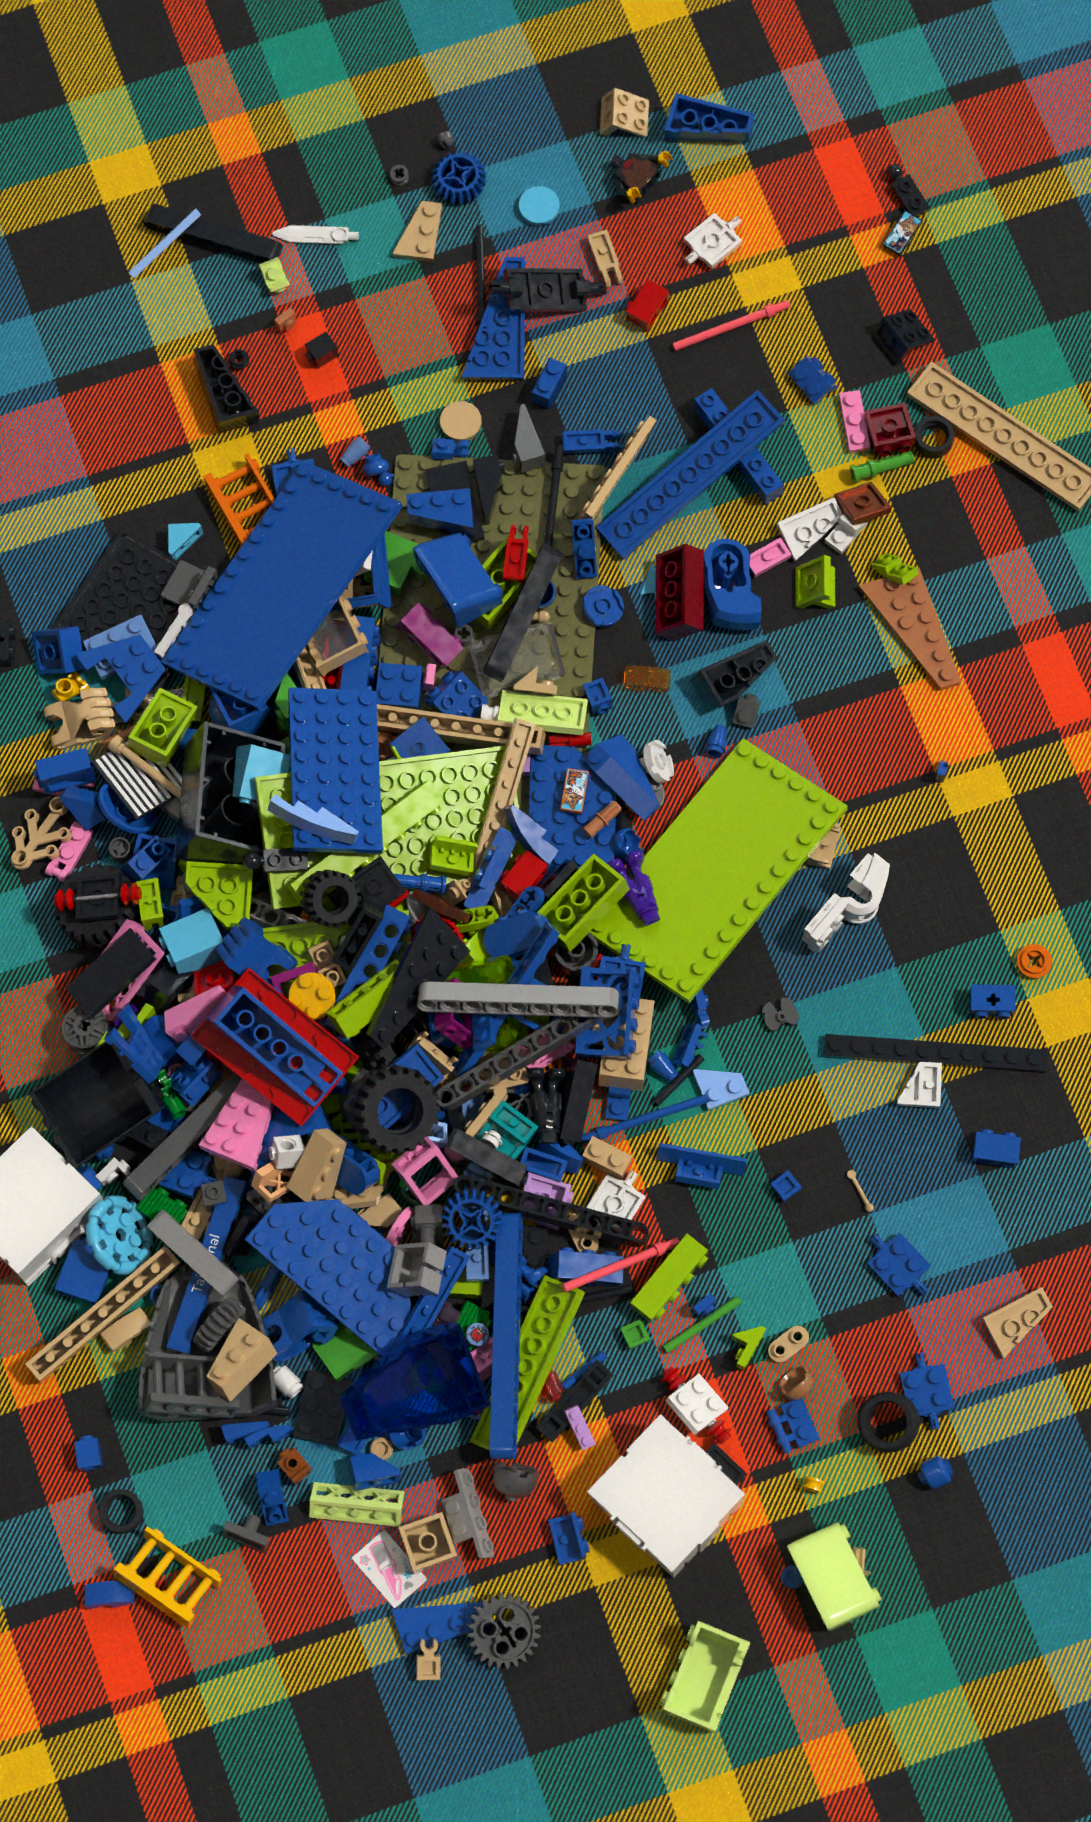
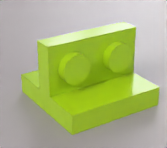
M823 555L796 567V607L803 609L813 604L828 609L835 607V567L831 566V557Z

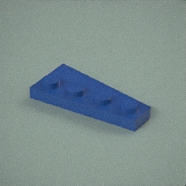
M481 1602L391 1609L406 1655L421 1650V1639L425 1640V1647H430L433 1645V1638H436L439 1644L472 1631V1628L466 1626V1623H473V1619L469 1617V1614L476 1615L477 1612L474 1606L481 1608ZM491 1622L486 1623L483 1628L491 1626Z

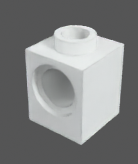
M300 1135L273 1137L272 1147H269V1158L274 1161L276 1169L294 1168L297 1166L305 1150Z

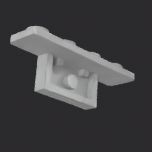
M468 1468L457 1469L454 1471L460 1493L442 1499L454 1544H459L473 1538L479 1559L494 1557L493 1543L489 1538L487 1523L482 1515L480 1499L474 1487V1478Z

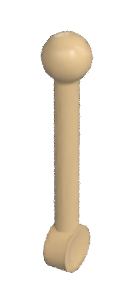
M849 1170L847 1173L848 1179L853 1181L866 1205L865 1210L872 1212L874 1207L868 1202L855 1178L856 1172Z

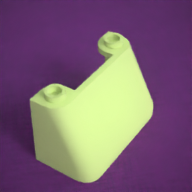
M839 1522L787 1545L829 1631L880 1607L878 1601L882 1600L876 1587L871 1589L848 1543L847 1538L851 1536L845 1524L840 1526Z

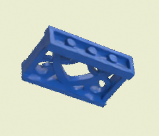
M582 966L580 986L611 987L616 979L622 977L628 981V988L625 991H621L620 986L622 983L617 984L614 988L619 992L618 1007L622 1013L610 1027L605 1029L603 1022L598 1023L601 1029L600 1033H598V1028L595 1031L588 1029L576 1037L575 1054L579 1058L632 1059V1053L635 1054L636 1040H633V1035L638 1029L635 1010L639 1009V997L636 994L637 988L641 986V976L638 975L635 968H591ZM594 976L610 977L607 985L594 980ZM628 997L627 1005L622 998ZM578 1017V1023H583L587 1020V1017ZM626 1023V1029L624 1031L621 1028ZM611 1037L612 1041L617 1044V1037H623L624 1045L620 1049L614 1050L609 1047L608 1038ZM603 1041L606 1050L589 1049V1045Z

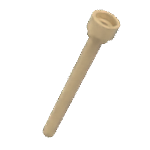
M117 735L111 740L108 745L110 751L114 754L124 755L180 799L181 789L131 751L122 737Z

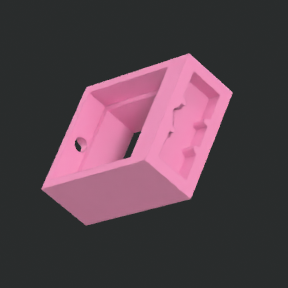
M426 1136L424 1138L426 1140L425 1144L422 1146L415 1145V1150L411 1152L406 1151L391 1164L413 1196L422 1205H429L451 1187L458 1177L437 1145ZM433 1157H436L443 1170L419 1189L411 1176Z

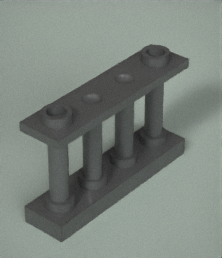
M153 1351L148 1352L142 1363L143 1367H149L153 1370L154 1393H150L144 1403L145 1412L234 1418L240 1408L239 1399H233L229 1402L221 1395L220 1398L207 1395L206 1372L210 1371L217 1357ZM162 1369L175 1370L176 1394H165L163 1392ZM184 1370L197 1371L198 1396L185 1394Z

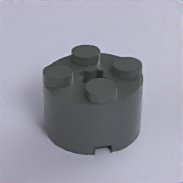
M590 932L573 949L576 952L580 951L579 955L572 954V951L569 952L558 942L554 946V957L557 967L572 978L580 977L582 966L590 967L598 957V943Z

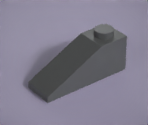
M525 404L520 405L515 438V453L512 454L515 466L519 465L522 473L545 466V452Z

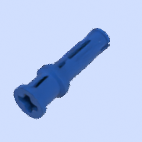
M425 873L420 876L394 874L404 888L418 889L424 892H439L440 895L445 893V875L433 877Z

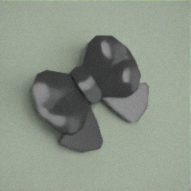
M781 998V1011L778 1012L771 1002L764 1005L762 1014H765L764 1022L769 1031H777L779 1026L785 1022L792 1026L797 1024L799 1014L795 1006H793L794 1002L792 1000Z

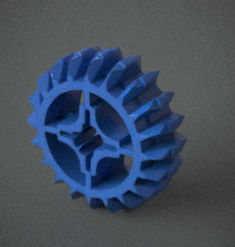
M456 150L454 155L448 152L446 154L447 158L441 156L440 162H435V168L431 171L433 190L437 191L439 197L443 196L445 202L451 199L453 205L456 201H459L462 205L463 200H466L470 204L471 197L477 199L478 193L482 194L483 187L486 185L484 165L480 164L479 158L474 159L472 153L466 156L465 150L462 154H458ZM451 169V172L443 178L444 174ZM475 177L473 182L470 185L466 186V184L469 181H471L472 178Z
M475 1188L472 1190V1195H469V1191L464 1189V1197L459 1192H456V1200L450 1197L448 1199L450 1205H445L443 1208L447 1213L442 1214L441 1218L447 1221L442 1223V1227L450 1228L445 1232V1235H454L451 1239L452 1243L456 1242L457 1239L460 1240V1248L463 1247L464 1243H468V1250H471L472 1244H475V1247L480 1249L481 1241L485 1246H488V1238L494 1241L496 1239L494 1233H500L501 1229L496 1225H502L503 1220L496 1217L501 1216L502 1211L495 1210L499 1206L498 1202L490 1203L493 1199L492 1195L487 1199L484 1198L485 1191H482L479 1196L476 1195L477 1189ZM465 1203L479 1204L478 1207L474 1209H469L466 1206H462V1204ZM485 1209L490 1216L489 1228L484 1225L485 1222L481 1219ZM455 1210L460 1213L459 1216L463 1219L459 1229L454 1221ZM477 1214L476 1220L471 1223L469 1222L466 1226L468 1218ZM471 1229L482 1232L479 1235H467L465 1233Z

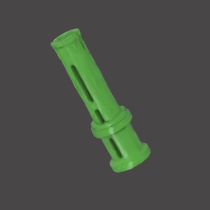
M910 450L878 461L867 460L866 463L861 465H850V475L856 484L859 483V480L871 477V479L875 478L879 473L914 464V456Z

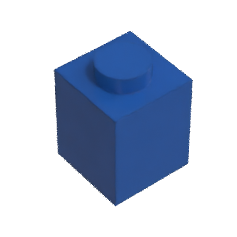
M88 1435L80 1437V1441L74 1442L78 1469L81 1472L104 1468L98 1438Z

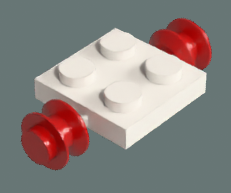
M672 1366L663 1372L661 1382L667 1381L669 1383L668 1390H675L677 1388V1391L665 1400L694 1435L709 1426L707 1436L713 1435L716 1438L714 1443L719 1442L723 1444L731 1437L729 1432L732 1429L724 1428V1420L716 1422L715 1419L726 1412L729 1407L700 1374H697L685 1384L683 1382L686 1375H679L677 1373L679 1367L675 1369Z

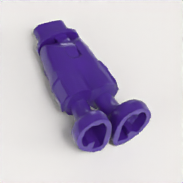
M636 850L625 857V864L631 872L633 880L628 878L621 859H613L607 864L625 878L630 890L623 898L629 903L637 918L642 920L644 926H648L660 920L657 913L659 908L653 893V884L649 876L642 874L641 871L644 855L642 851Z

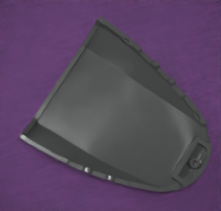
M221 1261L239 1280L225 1296L212 1287L198 1330L220 1303L228 1297H233L239 1300L246 1308L245 1315L241 1320L267 1336L261 1315L246 1280L229 1263ZM187 1263L180 1266L178 1271L169 1280H166L161 1290L152 1322L149 1325L143 1361L148 1352L153 1351L188 1355L167 1348L193 1272V1268ZM227 1338L211 1353L201 1350L193 1342L189 1355L217 1357ZM272 1360L234 1398L240 1401V1408L234 1417L257 1416L277 1406ZM141 1363L138 1398L140 1415L164 1422L224 1418L145 1412L144 1403L149 1394L154 1393L153 1370L149 1367H143ZM162 1369V1384L165 1394H176L174 1369ZM184 1370L185 1394L198 1396L197 1371ZM206 1377L207 1395L220 1398V1395L215 1392Z

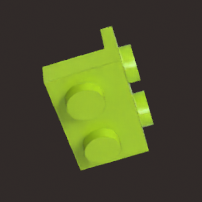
M436 836L429 848V869L471 877L474 872V853L477 850L478 844L469 840Z

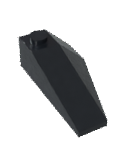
M765 640L700 669L690 681L701 699L721 708L736 701L778 657L769 642Z

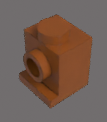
M287 1448L278 1456L280 1458L277 1462L295 1486L313 1472L310 1465L295 1448L292 1450ZM291 1460H296V1467H289V1462Z

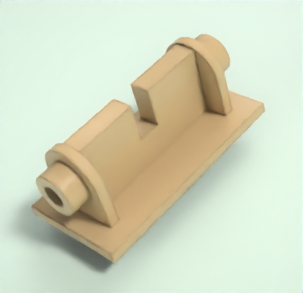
M454 879L446 884L444 895H440L439 892H433V894L455 905L467 898L465 893L470 890L471 882L467 879H461L457 882Z

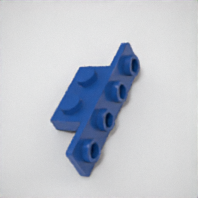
M503 827L498 828L490 847L483 855V862L480 868L474 874V881L467 893V898L463 902V906L470 909L487 905L519 838L518 835Z
M659 1143L656 1158L658 1161L678 1164L675 1181L719 1189L722 1172L744 1176L747 1162L746 1158L664 1143Z

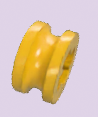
M805 1476L806 1484H803L802 1488L811 1492L822 1493L821 1486L825 1482L814 1477Z

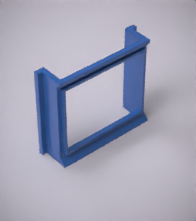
M384 533L372 551L371 565L374 594L348 598L353 609L376 605L383 609L392 608L386 537ZM337 602L329 613L340 612Z

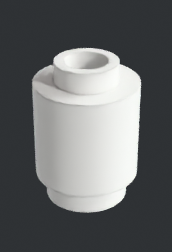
M286 1365L282 1368L278 1366L274 1369L276 1388L285 1397L294 1398L303 1388V1385L300 1383L301 1380Z

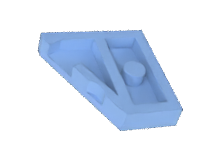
M695 1069L692 1072L701 1095L707 1094L709 1103H706L708 1111L750 1094L741 1073Z

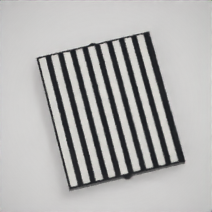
M109 751L92 761V765L136 821L160 806H164L165 803L176 797L122 754H114L112 751ZM138 755L181 789L182 776L171 762L164 768Z

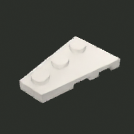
M835 497L777 523V527L788 550L792 554L794 562L839 522V518L843 514Z

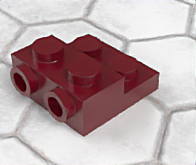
M906 403L864 412L874 455L880 454V456L885 457L890 455L892 451L900 450L901 452H907L915 447L916 435Z

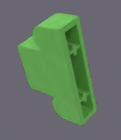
M385 531L390 592L401 596L412 574L420 582L430 581L427 574L425 575L419 569L414 558L412 548L418 544ZM372 565L371 570L363 573L364 581L373 585Z

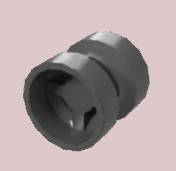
M117 837L110 842L109 852L116 863L125 864L133 856L132 848L127 839Z

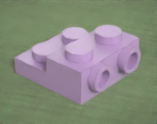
M528 1172L529 1178L523 1191L571 1203L574 1192L570 1191V1184ZM531 1201L523 1203L526 1209H533L535 1207ZM553 1207L545 1209L548 1215H555L557 1213ZM523 1217V1219L537 1222L538 1225L559 1230V1226Z

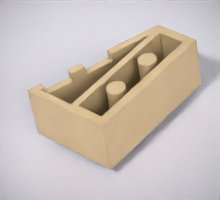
M328 1128L314 1130L287 1188L305 1202L332 1198L347 1143Z
M238 1318L206 1377L215 1392L231 1402L274 1358L277 1352L267 1336Z

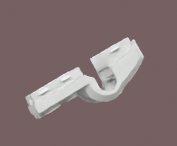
M868 853L850 874L854 879L847 887L859 895L866 904H861L852 897L841 898L834 893L804 929L802 940L808 944L810 950L814 953L815 951L819 952L831 939L833 932L836 933L840 929L843 919L852 924H863L875 917L888 879L889 863L876 853H874V857Z

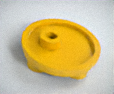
M313 972L305 973L293 981L289 989L288 1000L313 1020H317L326 1016V1012L333 1008L335 990L330 980L324 975Z

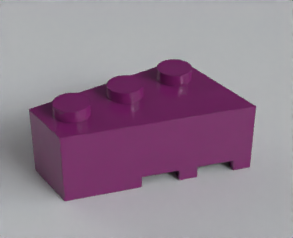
M417 603L393 627L397 631L400 628L409 635L408 640L412 644L416 642L423 649V653L443 669L464 647L457 636L454 634L451 636L446 631L447 627L439 619L435 620L430 615L431 611L427 606Z

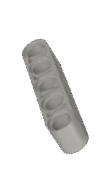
M163 1209L147 1225L155 1235L223 1296L238 1282L239 1278Z

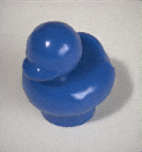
M375 453L364 458L365 464L362 470L365 477L370 479L371 476L379 475V484L383 487L389 486L392 483L394 474L387 473L389 464L385 459L381 458V454Z

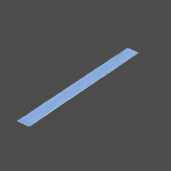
M195 209L133 267L129 274L135 278L201 215L199 211Z

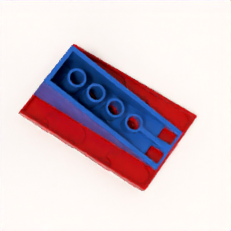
M248 967L190 1035L191 1038L300 1126L306 1122L359 1058L358 1055ZM259 1028L260 1033L256 1036V1031Z

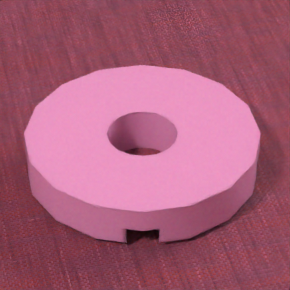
M409 1206L399 1215L386 1237V1240L394 1247L405 1236L406 1229L411 1224V1215H415V1210Z

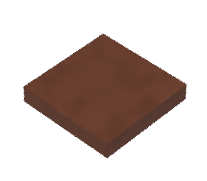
M872 481L834 494L838 506L853 526L891 513V506Z
M418 889L414 890L412 894L413 898L425 905L431 906L432 909L442 915L468 923L471 917L470 914L441 897Z

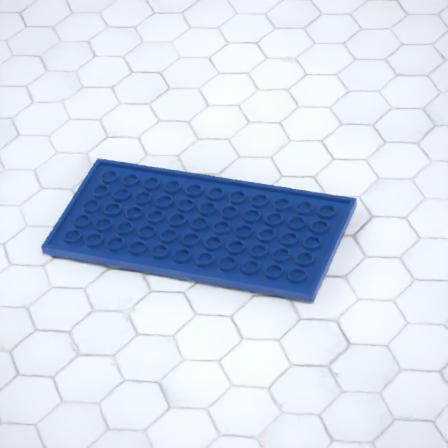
M302 461L160 662L163 666L261 711L403 505L398 500Z

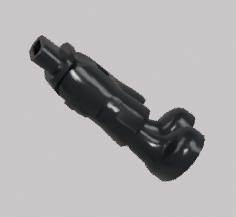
M540 1067L526 1069V1078L531 1082L534 1093L530 1095V1103L534 1115V1123L539 1127L536 1134L540 1135V1144H557L563 1108L562 1095L557 1092V1086L560 1081L566 1078V1069L552 1068L546 1072L544 1068ZM544 1078L547 1086V1094L543 1092Z

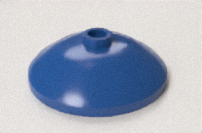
M107 783L99 790L97 800L100 810L105 818L115 827L131 834H145L153 829L157 822L155 810L136 821Z

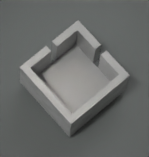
M430 1242L395 1245L387 1288L404 1297L420 1296V1294L423 1296L438 1295L442 1278L439 1271H443L447 1251Z

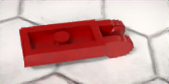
M511 524L506 545L503 581L524 583L529 546V526L524 525L522 539H515L516 525Z

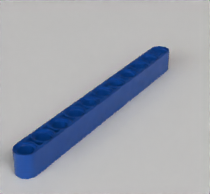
M502 1213L497 1218L502 1219L503 1223L502 1225H496L501 1230L500 1233H496L490 1457L491 1459H515L517 1454L523 1217L521 1213Z

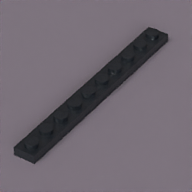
M825 1034L824 1057L911 1064L932 1062L942 1063V1066L1045 1073L1047 1049Z

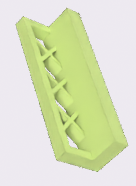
M314 1482L310 1498L309 1518L400 1527L404 1491L378 1488L354 1491L353 1486ZM317 1491H326L329 1494L326 1496L317 1495ZM345 1493L350 1494L352 1496L349 1498H344L340 1495ZM365 1496H373L374 1499H373V1500H365L363 1497H365ZM389 1498L398 1499V1503L388 1502L386 1500Z

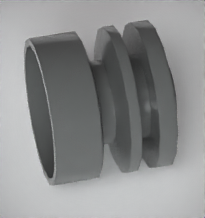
M78 1005L71 1009L64 1017L62 1034L74 1053L79 1057H83L92 1051L106 1031L111 1030L113 1027L103 1011H100L93 1019H90Z

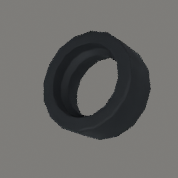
M928 416L922 419L916 426L915 447L925 457L940 458L946 455L952 448L955 436L954 428L943 417ZM930 427L939 428L945 432L946 442L940 447L928 446L922 440V432Z
M125 1489L110 1491L103 1497L98 1512L100 1521L108 1530L116 1534H126L139 1526L143 1519L144 1510L142 1502L134 1493ZM125 1498L134 1505V1516L127 1524L116 1525L109 1519L108 1507L115 1499Z

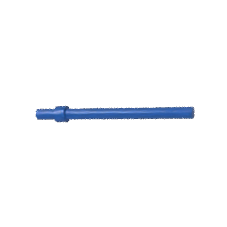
M707 1094L607 1127L605 1125L597 1127L595 1131L582 1135V1144L589 1142L592 1136L603 1140L608 1138V1135L709 1103Z

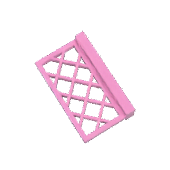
M126 919L102 954L131 928L138 936L142 937V941L148 949H153L156 952L154 956L157 960L128 986L126 995H122L121 992L112 1000H116V1008L112 1013L109 1011L110 1003L101 1010L112 1022L117 1020V1013L120 1008L130 1002L165 954L144 931L145 928L141 923Z

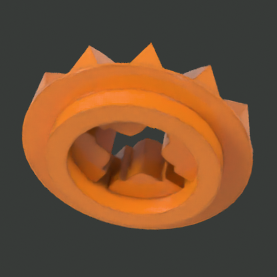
M1027 945L1020 950L1017 956V967L1022 974L1029 978L1039 979L1051 969V954L1041 945ZM1041 956L1038 961V967L1036 965L1028 967L1030 957L1035 959Z

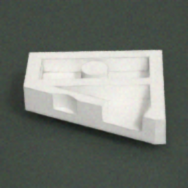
M919 1062L899 1097L897 1106L940 1108L942 1063Z

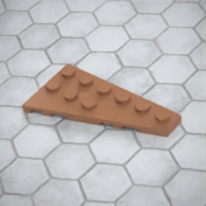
M917 568L919 575L905 585L893 582L886 577L859 585V590L870 600V604L874 609L878 610L886 624L902 644H905L913 658L917 659L924 668L925 673L939 690L960 685L961 680L920 568Z

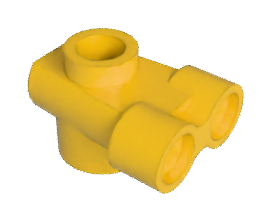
M73 671L66 678L58 680L56 688L51 693L58 702L69 701L72 697L80 694V691L89 689V686L76 671Z

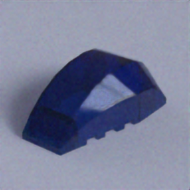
M459 1323L436 1325L410 1334L369 1367L339 1398L356 1441L385 1436L393 1432H407L410 1429L430 1428L432 1425H447L491 1406Z

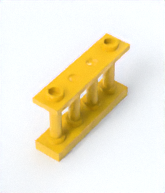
M147 1526L144 1530L146 1543L129 1565L118 1563L114 1569L113 1577L188 1629L194 1621L192 1609L210 1585L219 1589L222 1578H220V1574L216 1570L206 1568L166 1540L159 1530H152ZM156 1546L166 1554L150 1575L143 1579L136 1574V1569L153 1547ZM173 1559L184 1565V1568L166 1591H160L155 1587L154 1583ZM191 1572H194L203 1580L187 1602L180 1605L174 1601L173 1596Z

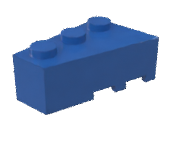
M470 488L406 494L409 524L432 529L439 528L448 530L451 533L458 532L474 537Z
M560 1248L559 1251L545 1258V1268L550 1271L548 1277L560 1282H568L620 1261L624 1257L616 1256L615 1252L595 1254L594 1250L573 1252V1248ZM623 1269L587 1283V1286L616 1287L623 1283Z

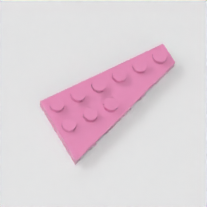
M242 1079L199 1144L200 1148L256 1172L258 1166L257 1159L262 1152V1141L264 1135L267 1134L274 1104Z

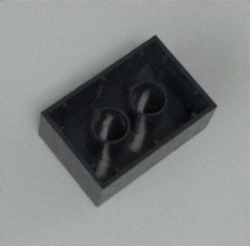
M203 722L185 745L176 859L192 862L244 865L243 859L246 854L254 852L262 856L264 847L258 804L252 802V805L239 802V798L233 797L236 750L238 746L252 744L285 753V743L210 722ZM263 865L253 870V879L257 880L261 876Z

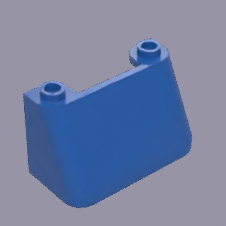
M461 533L424 542L412 548L417 566L425 575L427 574L444 600L446 608L454 615L453 621L458 629L503 604L501 598L503 591L498 583L494 584L469 547L471 546L470 540L466 534L461 535Z
M322 1103L302 1126L298 1125L274 1105L267 1134L264 1135L262 1141V1152L257 1159V1170L271 1162L268 1155L269 1147H272L273 1137L300 1135L302 1137L307 1134L310 1139L314 1130L325 1128L334 1133L333 1122ZM250 1170L251 1174L254 1177L255 1172Z

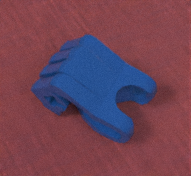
M246 917L240 920V927L237 925L232 927L230 930L232 935L227 934L223 938L225 945L221 943L216 949L224 963L233 971L242 975L248 967L272 987L274 986L269 977L268 968L270 965L279 964L287 970L294 969L298 965L296 958L284 947L271 943L264 938L263 928Z
M305 1291L297 1292L280 1309L262 1319L267 1337L281 1335L280 1339L273 1344L277 1354L272 1360L278 1363L297 1356L306 1350L314 1340L315 1342H321L322 1345L333 1339L338 1329L337 1323L334 1321L335 1317Z

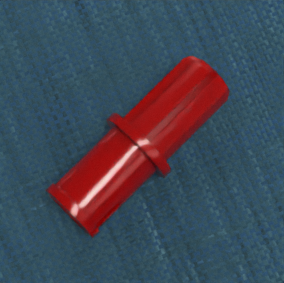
M591 732L583 733V735H550L548 738L549 746H570V748L572 746H592Z

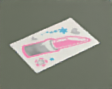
M385 1529L352 1557V1560L394 1609L428 1580L422 1572L414 1574L409 1557Z

